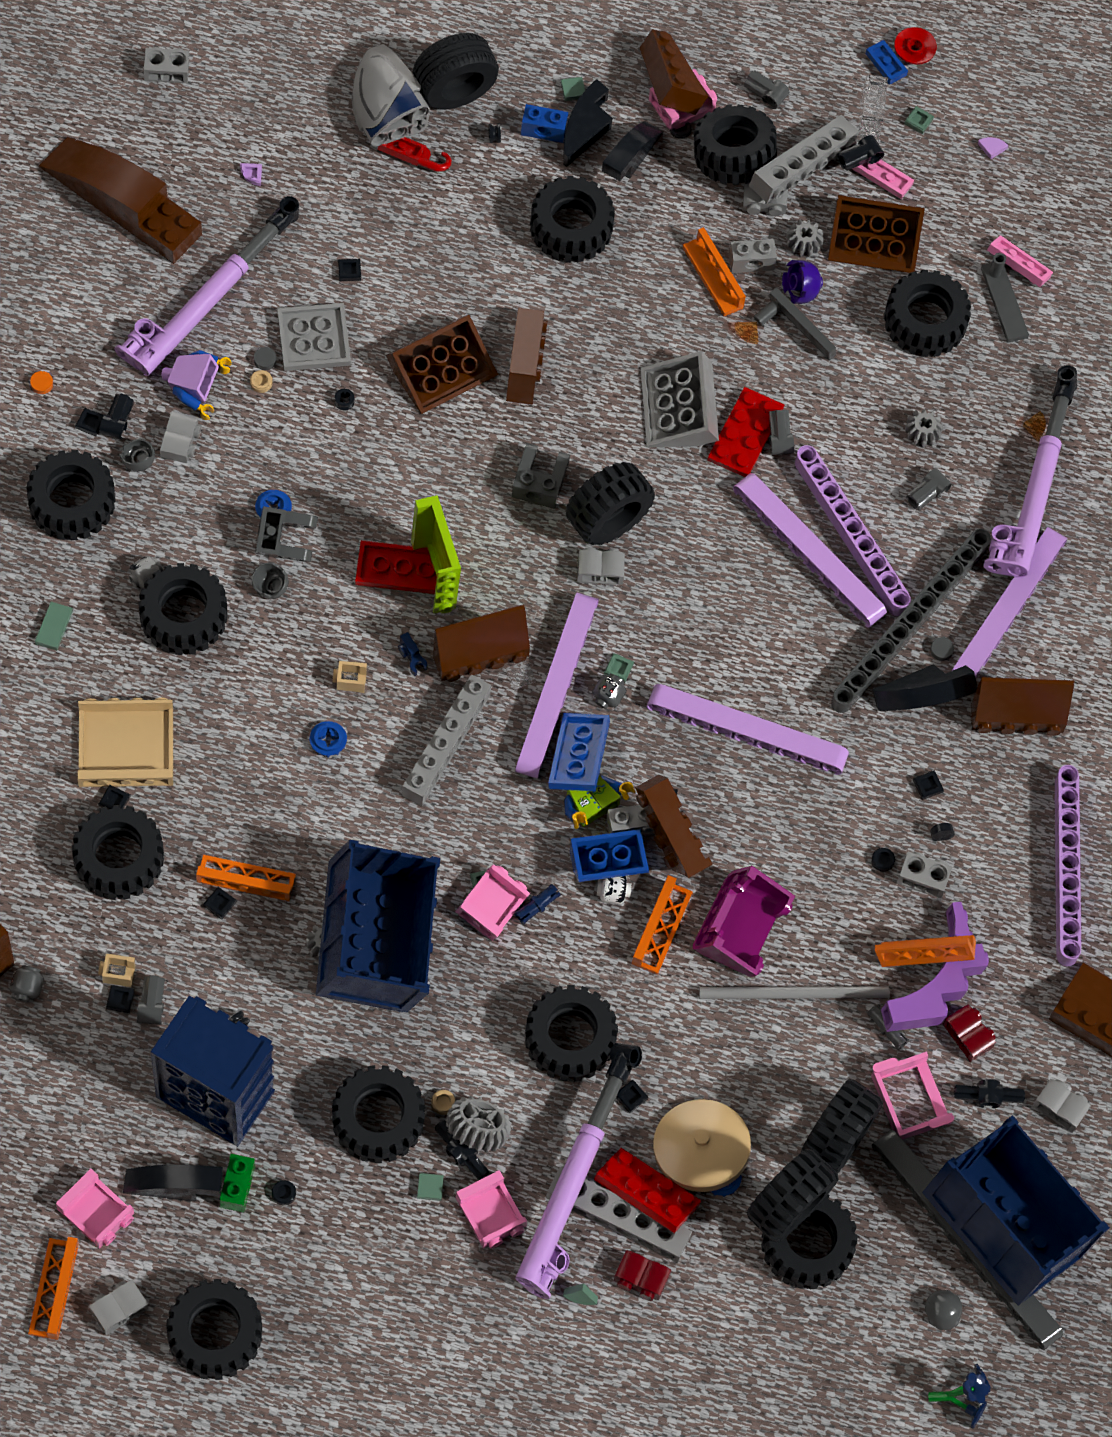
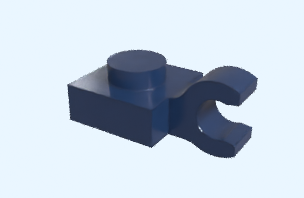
M406 632L401 635L398 649L403 658L408 657L411 674L417 675L416 665H421L426 671L428 668L427 661L421 657L419 649L410 634Z

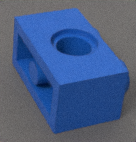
M526 104L522 119L521 135L563 143L568 112Z

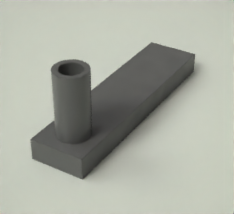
M996 253L991 263L981 265V271L1006 341L1009 343L1027 339L1029 333L1004 267L1006 256L1002 253Z
M777 287L770 292L771 302L753 316L754 320L760 326H763L781 311L829 361L836 356V347Z

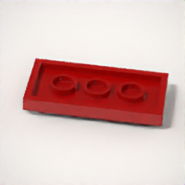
M744 387L719 435V441L715 442L707 461L746 477L754 468L769 438V411L783 410L785 404Z
M361 540L355 585L435 594L437 576L428 548L413 550L412 546Z
M620 1148L607 1161L594 1178L595 1181L673 1233L684 1224L701 1203L700 1199L623 1148Z

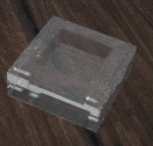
M528 661L506 668L514 690L536 683Z

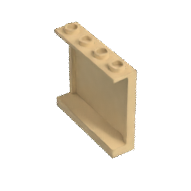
M160 697L154 700H144L142 698L120 700L118 698H111L107 701H97L96 699L89 698L84 701H78L79 787H108L109 785L114 787L173 786V700Z

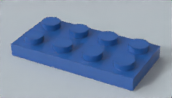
M563 713L548 782L549 789L596 791L610 724L609 715Z

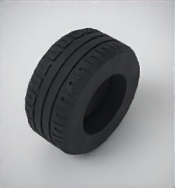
M473 33L454 34L435 42L420 54L413 67V75L421 85L420 94L429 106L437 109L458 108L475 101L494 85L499 72L498 63L487 41Z

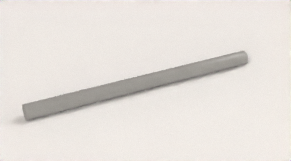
M889 986L699 987V999L890 997Z

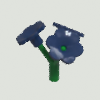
M978 1364L974 1365L975 1373L967 1374L966 1381L963 1382L962 1386L952 1391L928 1393L929 1402L950 1401L963 1408L965 1413L972 1416V1423L970 1425L972 1429L975 1428L987 1406L985 1396L991 1392L986 1376ZM965 1394L970 1402L975 1401L978 1404H982L976 1408L971 1404L966 1405L954 1397Z

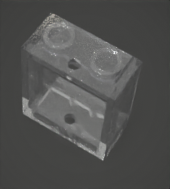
M866 75L860 103L857 141L866 136L873 135L877 142H879L884 122L888 77Z

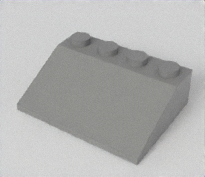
M702 351L641 367L646 444L648 448L701 446L719 441L712 361Z

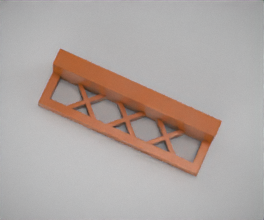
M705 228L698 229L697 238L683 244L682 248L725 317L743 309L746 296Z
M203 855L201 865L198 866L196 873L198 883L284 901H290L296 877L294 873ZM206 863H216L221 870L207 868ZM234 867L240 868L244 875L227 871ZM259 872L263 873L267 880L250 876ZM279 877L290 879L289 884L274 882V880Z
M669 875L666 878L632 959V965L657 975L693 893L691 890L676 885L677 878ZM673 890L686 895L683 903L673 905L670 898ZM673 911L676 918L675 923L665 926L662 915ZM660 922L662 928L657 929ZM672 928V930H671V932H670V934H669L668 931H667V929ZM664 931L667 937L666 943L656 946L653 940L654 934ZM651 943L653 948L648 950ZM652 952L656 953L659 959L656 967L643 962L645 955Z
M974 935L881 942L880 945H875V953L882 967L975 960L976 939Z
M68 1237L67 1241L49 1238L28 1335L58 1340L79 1246L78 1238ZM53 1245L65 1247L63 1258L57 1262L52 1256ZM50 1259H51L54 1264L49 1267V1263H50ZM57 1267L60 1272L58 1282L51 1286L46 1278L47 1273ZM45 1283L49 1287L46 1290H44ZM52 1291L55 1296L53 1306L46 1310L41 1303L42 1296ZM41 1307L44 1312L38 1315L39 1308ZM46 1315L49 1319L47 1332L35 1330L37 1320Z

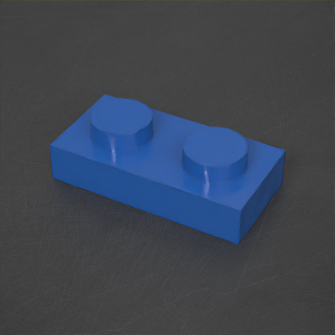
M885 40L866 49L865 54L889 85L907 76L908 70Z

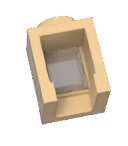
M339 661L338 669L333 671V683H337V690L364 693L367 663Z
M106 954L105 962L100 961L98 975L102 976L103 983L132 987L136 966L135 958Z

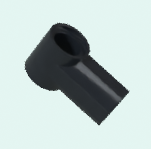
M869 135L861 139L857 145L839 152L838 159L842 169L848 171L866 162L874 164L881 160L885 154L875 137Z
M122 393L115 394L108 414L103 416L99 433L122 440L123 437L121 436L123 431L127 429V420L134 405V400Z

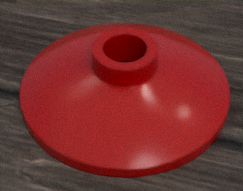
M910 27L902 30L896 36L894 48L896 54L903 61L909 64L920 65L929 62L935 56L937 43L933 35L927 30Z

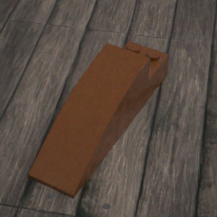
M67 137L39 165L42 170L173 264L202 235L201 221L167 198V184L136 164L104 148Z

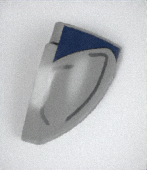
M384 44L371 47L366 51L355 73L352 90V107L356 124L360 131H364L372 146H380L422 132L428 125L430 114L429 106L418 92L421 90V85L404 62Z

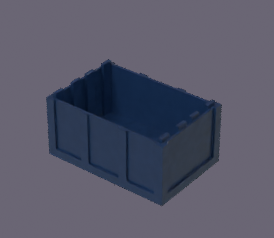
M350 839L329 860L315 996L398 1012H408L429 994L430 984L427 983L430 954L433 952L431 937L433 913L437 905L435 890L440 858L433 856L427 858L359 844V841Z
M188 996L150 1052L156 1098L238 1147L275 1092V1089H273V1080L275 1078L272 1075V1066L274 1064L272 1051L274 1046L271 1045L272 1041L261 1035L258 1038L248 1032L249 1027L240 1021L235 1024L228 1020L230 1015L220 1009L216 1013L206 1007L207 1002L196 996L193 998Z
M1012 1115L1000 1128L956 1159L953 1157L948 1160L922 1193L1019 1306L1082 1259L1110 1227L1104 1220L1101 1221L1079 1196L1080 1192L1067 1182L1048 1160V1155L1035 1145L1018 1125L1017 1119Z

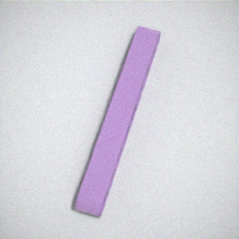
M808 445L800 447L795 459L797 470L887 610L894 616H900L910 604L911 597L817 451ZM802 458H808L810 461H804ZM818 475L821 479H816L813 476ZM825 493H830L833 497H828ZM836 511H842L844 515H840ZM847 529H854L856 533H851ZM859 547H865L868 550L863 551ZM871 565H877L880 569H874ZM882 583H888L892 587H886ZM895 601H900L903 605H897Z
M748 474L733 486L734 493L736 495L739 494L743 498L742 501L751 511L754 510L758 514L757 517L766 526L769 525L773 529L772 532L782 542L785 541L789 545L788 548L797 557L800 556L804 560L803 563L819 576L818 579L828 589L831 588L835 592L834 595L843 604L846 603L851 608L849 610L859 620L862 619L866 623L865 626L867 628L871 627L887 613L883 603L755 474Z
M1049 527L1046 528L1035 545L1028 575L1025 577L1014 576L952 671L966 665L974 671L975 678H977L982 666H985L991 657L993 649L997 648L1003 639L1004 633L1008 631L1014 622L1015 616L1020 613L1027 598H1030L1036 589L1037 583L1042 580L1048 571L1049 565H1052L1059 554V550L1061 547H1064L1068 538Z
M578 592L575 595L515 770L517 773L536 779L539 777V771L546 757V750L549 748L553 730L556 728L560 716V709L563 707L566 699L567 689L570 687L574 669L577 667L580 658L581 648L584 646L588 628L590 629L594 617L593 614L598 605L599 599Z
M654 685L647 703V708L650 711L656 710L661 715L673 719L674 717L682 719V722L693 726H703L705 730L716 734L718 732L726 734L725 737L737 741H746L748 745L760 749L762 747L767 748L769 752L780 756H790L792 760L804 764L806 762L813 764L815 768L824 771L830 770L835 772L836 775L842 774L849 751L840 745L666 685Z
M1072 765L1062 766L1055 778L1056 957L1063 966L1074 965L1081 954L1079 772ZM1062 776L1069 777L1071 781L1063 780ZM1062 798H1069L1072 803H1066ZM1062 819H1068L1072 824H1065ZM1062 841H1069L1072 846H1066ZM1063 862L1070 863L1073 868L1065 867ZM1063 884H1069L1073 890L1065 889ZM1063 906L1071 907L1073 912H1067ZM1063 928H1070L1073 934H1067ZM1063 950H1070L1074 956H1067Z

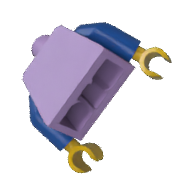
M198 350L188 355L178 356L173 368H163L161 376L164 381H168L173 394L183 404L194 411L199 410L203 420H210V416L205 414L204 411L208 410L214 413V408L210 404L202 405L201 402L206 401L217 371L221 374H228L230 368L223 365L231 366L232 362L228 357H223L219 360L218 356Z

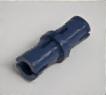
M550 884L549 887L537 896L533 895L530 901L514 914L516 917L519 916L518 920L524 925L538 912H544L545 907L561 895L559 892H556L557 888Z

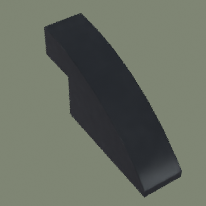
M598 79L583 92L569 117L563 149V165L566 167L612 128L613 118L600 107L608 100L609 89Z
M646 121L636 125L617 143L602 164V172L618 181H621L624 176L630 179L664 131Z
M933 664L872 690L878 711H896L933 706L976 693L978 686L974 671L966 665L945 674Z
M153 1165L126 1169L123 1194L196 1202L197 1194L220 1197L223 1167Z

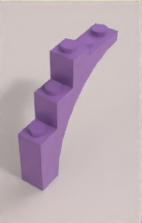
M953 902L946 911L948 937L973 935L969 931L967 924L968 915L966 910L963 909L962 902ZM976 944L975 960L944 962L936 977L923 988L905 997L888 1000L881 1009L886 1032L940 1025L948 1014L945 1002L961 1000L968 991V980L965 976L982 974L988 966L989 958L987 952L983 949V945Z

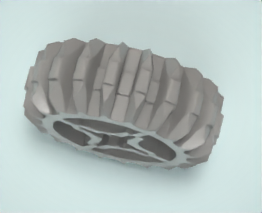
M472 1096L468 1099L462 1097L460 1100L455 1101L447 1113L446 1126L449 1128L448 1132L453 1134V1139L459 1140L461 1145L465 1144L469 1149L471 1147L475 1148L477 1152L480 1150L486 1153L489 1150L496 1152L498 1148L501 1149L505 1145L506 1140H508L511 1134L512 1123L509 1121V1116L504 1114V1110L498 1109L497 1104H491L489 1100L484 1101L480 1097L478 1099Z

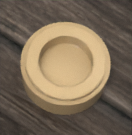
M264 370L254 372L250 377L251 388L259 393L270 390L272 387V376L270 373Z
M447 1090L437 1091L431 1099L432 1109L440 1115H447L449 1109L455 1103L454 1095Z

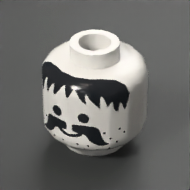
M626 876L599 879L597 896H600L601 901L604 903L623 904L625 897H630L632 883H627Z

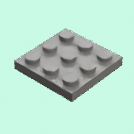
M344 303L277 308L284 371L351 366Z

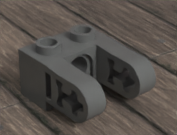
M526 443L513 483L512 497L555 509L571 455L559 452L552 475L532 470L538 445Z
M263 506L255 554L311 562L312 550L281 545L280 539L284 524L316 529L318 517Z

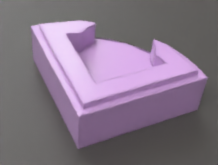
M987 137L978 140V145L990 159L1008 149V145L997 138Z
M240 163V171L244 175V179L253 185L261 186L262 164Z

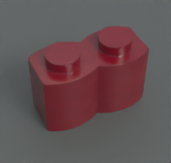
M967 1004L945 1018L942 1024L971 1062L994 1047L996 1036L990 1027H986L981 1022L980 1012L975 1007L972 1008Z
M626 1250L614 1276V1281L617 1282L619 1288L625 1291L633 1289L640 1292V1297L645 1300H659L670 1277L671 1269L640 1254Z

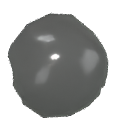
M135 439L123 445L122 453L119 454V457L127 469L140 472L152 465L155 458V449L150 442L143 439ZM136 455H137V458H138V462H137V463H136L135 460H134V458H135Z
M274 562L260 564L255 568L251 577L253 588L267 599L279 598L286 592L289 584L287 573Z
M937 1290L930 1294L925 1303V1312L929 1323L939 1330H951L957 1326L962 1317V1303L959 1297L950 1290Z

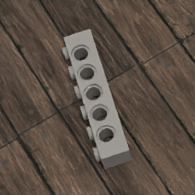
M842 115L838 116L755 171L749 187L767 203L774 198H780L787 189L795 188L799 181L808 179L817 169L822 170L832 159L837 160L839 152L855 146L859 131Z
M470 675L403 784V797L420 806L424 805L489 699L491 684Z
M562 1167L558 1169L547 1191L546 1198L549 1200L563 1170ZM585 1179L581 1188L582 1194L578 1195L572 1208L573 1212L676 1263L679 1262L692 1234V1231L688 1230L689 1227L683 1224L673 1233L612 1191L601 1187V1184L594 1179ZM600 1198L603 1200L604 1205L595 1206L591 1200ZM615 1209H623L626 1212V1216L617 1217L613 1211ZM640 1219L645 1220L648 1223V1227L640 1228L635 1222ZM665 1230L670 1234V1238L662 1239L658 1236V1232Z

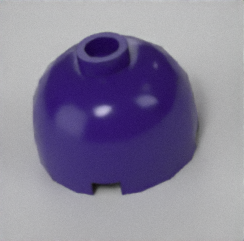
M791 260L786 265L790 266L788 272H783L782 276L784 294L789 291L790 301L793 304L809 303L817 297L823 286L821 274L818 268L809 261ZM791 290L800 291V297L795 296Z

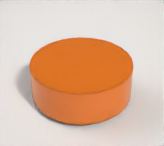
M45 371L34 373L30 379L32 390L38 394L50 392L53 388L52 376Z

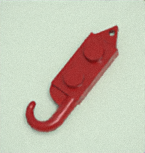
M407 137L378 146L379 151L415 166L420 165L436 172H443L449 169L452 163L451 157L445 152H441V155L446 159L445 163L438 164L431 161V152L427 146Z

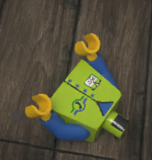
M600 775L596 791L567 790V795L564 799L565 815L573 822L575 829L579 828V823L582 827H585L606 814L608 809H614L619 806L620 795H622L624 800H628L629 796L627 793H636L631 782L620 783Z

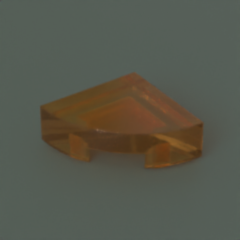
M738 322L734 324L735 331L739 333L738 336L748 343L758 344L757 322Z
M1041 411L1023 423V427L1036 441L1040 440L1046 428V420Z

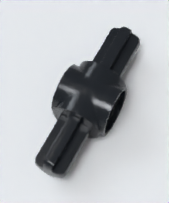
M985 1079L979 1081L977 1086L955 1085L954 1098L976 1100V1104L981 1108L992 1106L995 1109L999 1108L1002 1102L1024 1103L1025 1091L1023 1089L1003 1088L1000 1081Z
M440 1121L435 1126V1131L448 1144L445 1149L448 1156H452L457 1161L455 1163L457 1166L461 1165L463 1167L466 1165L478 1180L487 1177L489 1170L476 1156L478 1154L477 1150L472 1147L469 1149L467 1145H461L459 1140L453 1139V1134L448 1132L447 1121Z

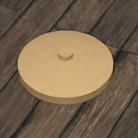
M706 1099L687 1101L671 1109L659 1122L653 1140L654 1156L664 1176L680 1187L696 1192L718 1190L735 1181L746 1168L751 1152L749 1130L740 1115L723 1103Z

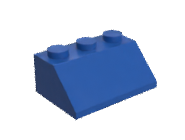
M640 829L572 838L570 841V857L573 872L578 882L649 873Z

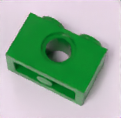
M235 1154L230 1155L220 1196V1208L244 1213L255 1170L254 1158Z

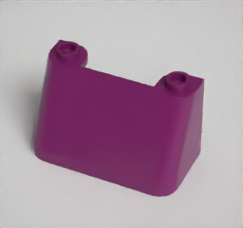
M752 865L732 871L725 878L696 936L692 947L693 950L748 977L757 976L764 967L763 958L759 955L760 950L775 919L783 915L786 916L791 911L795 895Z

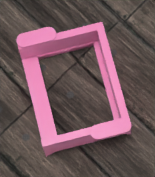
M927 1052L900 1061L896 1058H890L873 1065L871 1078L878 1095L883 1101V1107L892 1130L902 1140L944 1125H950L954 1121L953 1114L947 1113L927 1064ZM917 1068L937 1117L902 1130L882 1079Z

